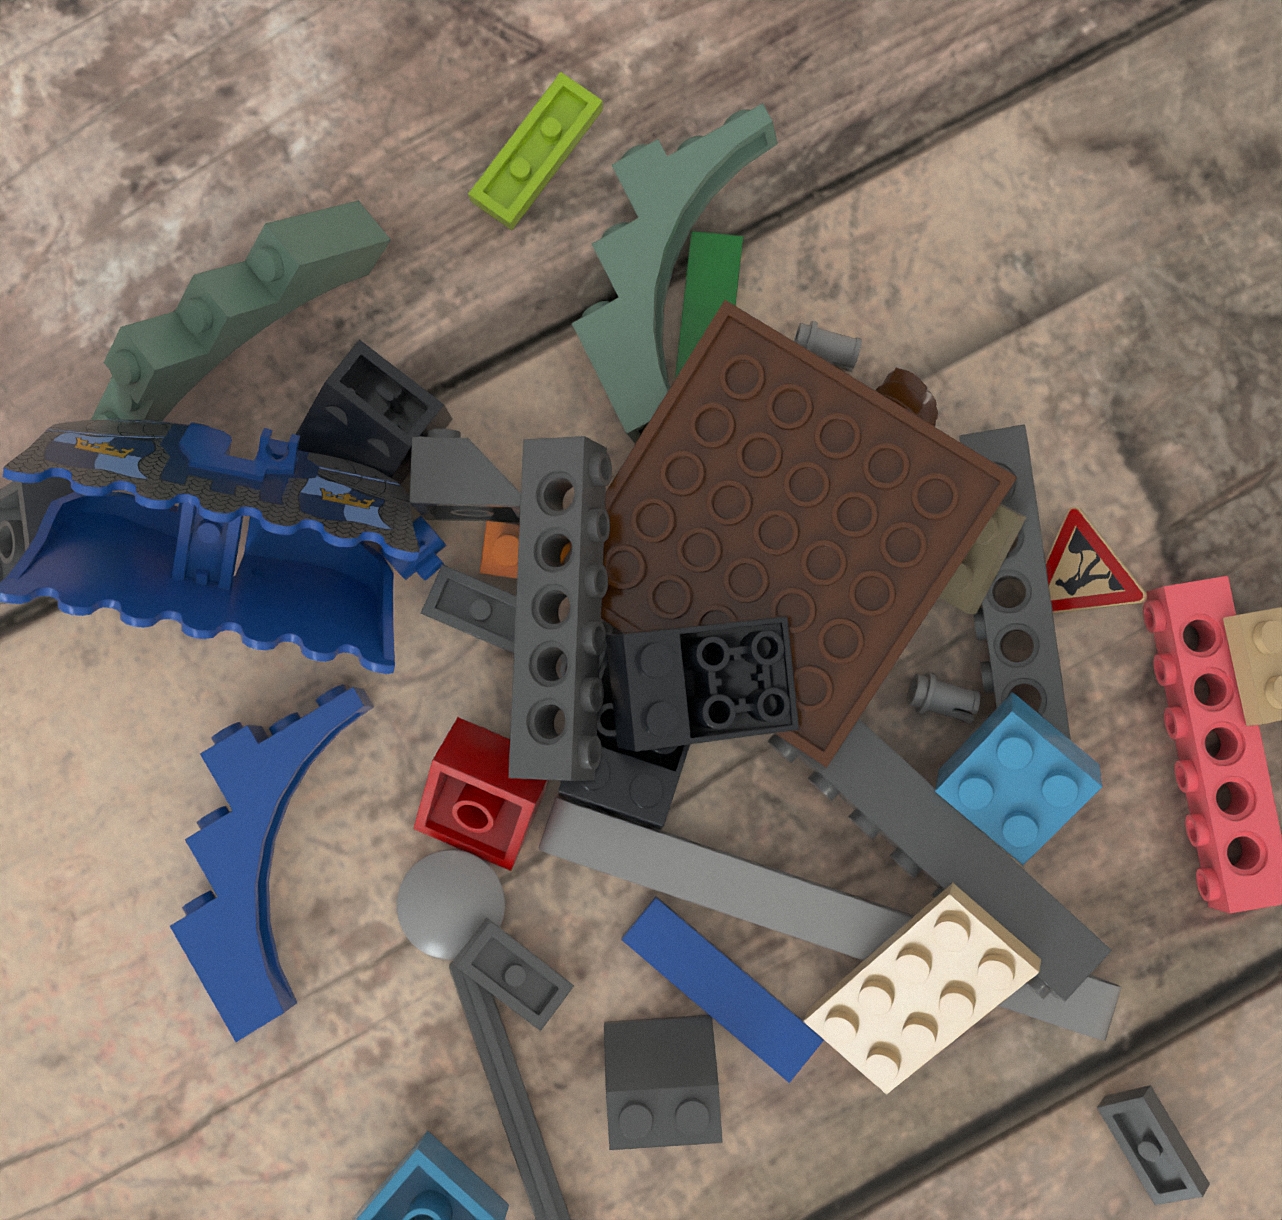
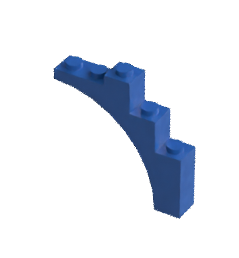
M342 684L327 691L315 700L319 708L302 718L298 712L290 714L270 726L271 737L267 736L262 726L247 725L243 727L241 722L234 723L213 735L211 739L215 745L200 753L232 811L229 812L227 806L212 811L196 822L200 831L185 839L216 893L217 898L212 890L185 904L182 909L186 916L170 925V928L235 1042H238L297 1004L279 962L270 922L269 878L275 841L290 799L311 764L342 730L374 707L362 688L352 687L347 690L345 685Z

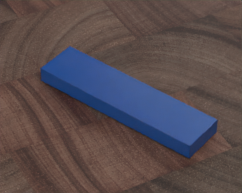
M657 896L654 897L622 936L621 940L788 1083L792 1081L824 1041L800 1017Z

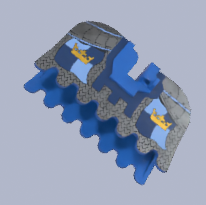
M103 419L54 424L29 448L4 466L3 477L8 480L24 483H37L49 477H60L71 482V489L75 492L51 501L35 538L15 567L0 582V602L23 604L39 596H50L58 600V609L70 615L85 616L94 613L99 608H112L120 612V620L133 627H150L160 620L171 619L181 624L183 633L196 639L214 638L219 632L225 630L234 631L241 635L243 644L256 650H271L281 642H292L300 646L301 653L305 657L315 661L326 662L333 660L340 653H350L357 656L360 665L367 670L391 674L394 673L395 668L393 625L394 573L383 555L364 541H373L380 544L383 551L391 557L407 561H418L420 550L412 524L410 497L397 481L376 469L341 458L299 451V435L292 434L289 442L270 439L273 430L264 428L262 431L259 449L253 461L230 456L232 439L226 432L194 422L187 425L155 420ZM115 490H124V491L131 492V493H133L134 495L128 494V493H122V492H112V491H115ZM243 516H250L244 555L234 576Z

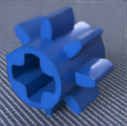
M420 515L412 522L420 550L418 561H407L391 557L382 548L380 549V552L405 580L417 572L426 581L441 568L442 564L445 565L437 554L447 545Z

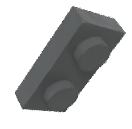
M442 564L421 614L514 654L516 596Z
M487 917L452 962L463 973L540 1031L574 987L572 983Z
M1148 1085L1104 1096L1097 1109L1154 1205L1203 1197L1210 1183L1152 1086Z

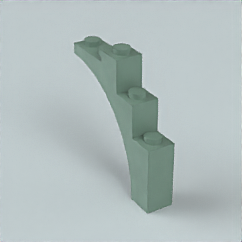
M763 103L751 110L743 109L732 114L724 122L723 126L705 136L698 135L687 139L678 147L676 152L669 156L666 155L659 139L648 145L640 144L632 147L622 156L621 160L612 164L638 218L630 223L622 222L610 227L604 232L601 239L592 243V246L619 298L612 302L601 301L590 306L584 311L582 318L573 322L572 325L626 434L635 444L670 389L663 349L664 305L673 267L685 240L712 198L743 167L778 144L773 121Z
M359 200L265 223L245 261L194 274L174 312L120 327L104 360V364L110 370L112 377L91 420L163 421L175 405L206 374L270 324L304 303L340 285L369 275L391 239Z

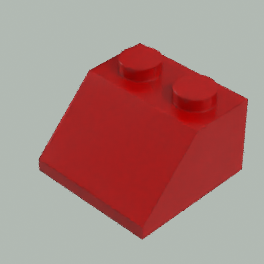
M457 717L432 760L413 829L512 871L543 799L549 780L509 778L510 739Z

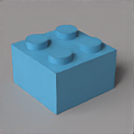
M1012 692L941 766L938 771L935 792L1019 863L1024 865L1103 785L1099 764Z
M427 1131L354 1215L352 1220H505L509 1204Z

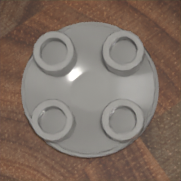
M461 850L438 851L419 860L405 875L397 896L398 919L406 937L422 952L440 959H455L486 917L498 927L501 926L504 917V891L492 866L488 861Z

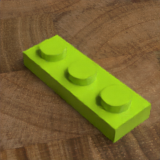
M560 72L468 193L470 201L507 228L513 230L603 111V101Z

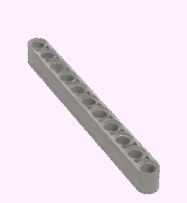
M557 796L555 797L539 845L541 851L861 960H865L914 917V915ZM1089 975L1066 1001L1054 997L1051 993L1043 1000L1024 984L998 1006L1106 1041L1122 987L1099 977Z

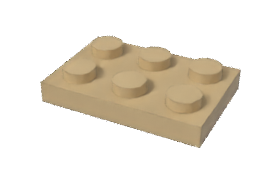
M1282 607L1224 617L1225 631L1246 726L1281 721Z

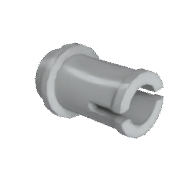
M811 321L810 325L799 324L794 342L830 364L852 372L860 353L862 339L817 328L818 323L816 321Z
M927 672L924 676L916 674L913 677L907 694V704L914 706L916 713L924 714L928 710L970 724L974 720V715L969 714V712L977 714L980 704V692L936 680L934 673Z

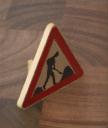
M1075 506L1069 508L1045 561L1053 614L1145 602L1147 598L1145 590L1082 509Z

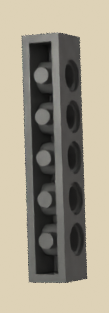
M1023 424L959 435L960 443L1017 477L1001 504L1026 516L1018 533L1016 547L1007 554L982 602L983 608H979L977 613L973 614L977 640L987 639L990 661L981 662L985 694L995 693L996 706L998 708L1018 685L1030 684L1034 686L1041 695V706L1037 713L1071 740L1026 426ZM1006 579H1017L1026 588L1023 602L1013 608L1002 607L995 599L997 586ZM1014 631L1026 632L1031 636L1034 643L1032 654L1021 662L1010 661L1002 650L1005 637Z
M586 436L523 439L509 778L595 781V769L601 761L602 747L597 736V712L603 704L604 689L602 681L599 679V655L604 651L606 643L605 627L601 622V602L608 588V575L603 565V548L610 532V519L605 509L606 486L609 485L612 478V464L607 454V447ZM574 487V499L570 506L564 509L563 498L566 492ZM571 542V557L562 566L561 552L565 545ZM568 597L570 610L567 617L561 622L558 615L559 606ZM565 653L568 662L567 670L559 678L556 672V664L559 657ZM562 710L565 716V727L558 736L554 728V719L558 711Z

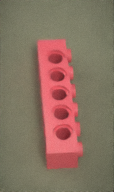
M1228 576L1163 586L1147 591V601L1143 605V618L1148 631L1154 633L1158 653L1154 656L1153 660L1154 672L1158 683L1165 688L1168 707L1164 711L1165 727L1169 736L1175 739L1179 761L1175 763V777L1180 790L1186 793L1190 812L1185 819L1186 832L1191 844L1197 847L1201 867L1196 872L1198 890L1202 898L1208 902L1209 908L1230 914L1282 905V834L1259 725L1246 726L1223 621L1224 617L1236 615ZM1187 624L1193 626L1199 634V645L1195 651L1188 648L1183 639V632ZM1199 677L1205 679L1210 688L1209 698L1204 704L1196 698L1194 693V685ZM1211 730L1217 733L1221 742L1220 750L1215 757L1210 756L1205 747L1206 736ZM1226 784L1231 792V803L1227 809L1222 811L1217 804L1216 794L1220 786ZM1237 838L1242 845V855L1239 861L1232 865L1227 856V849L1231 841Z

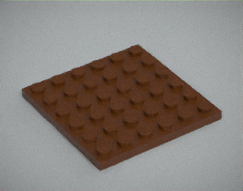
M724 300L606 491L605 509L610 519V532L608 539L604 542L603 565L608 575V588L601 602V619L622 633L787 616L799 730L775 734L827 768L1017 477L747 312ZM572 547L569 550L566 557L564 558L562 566L569 561L572 554Z

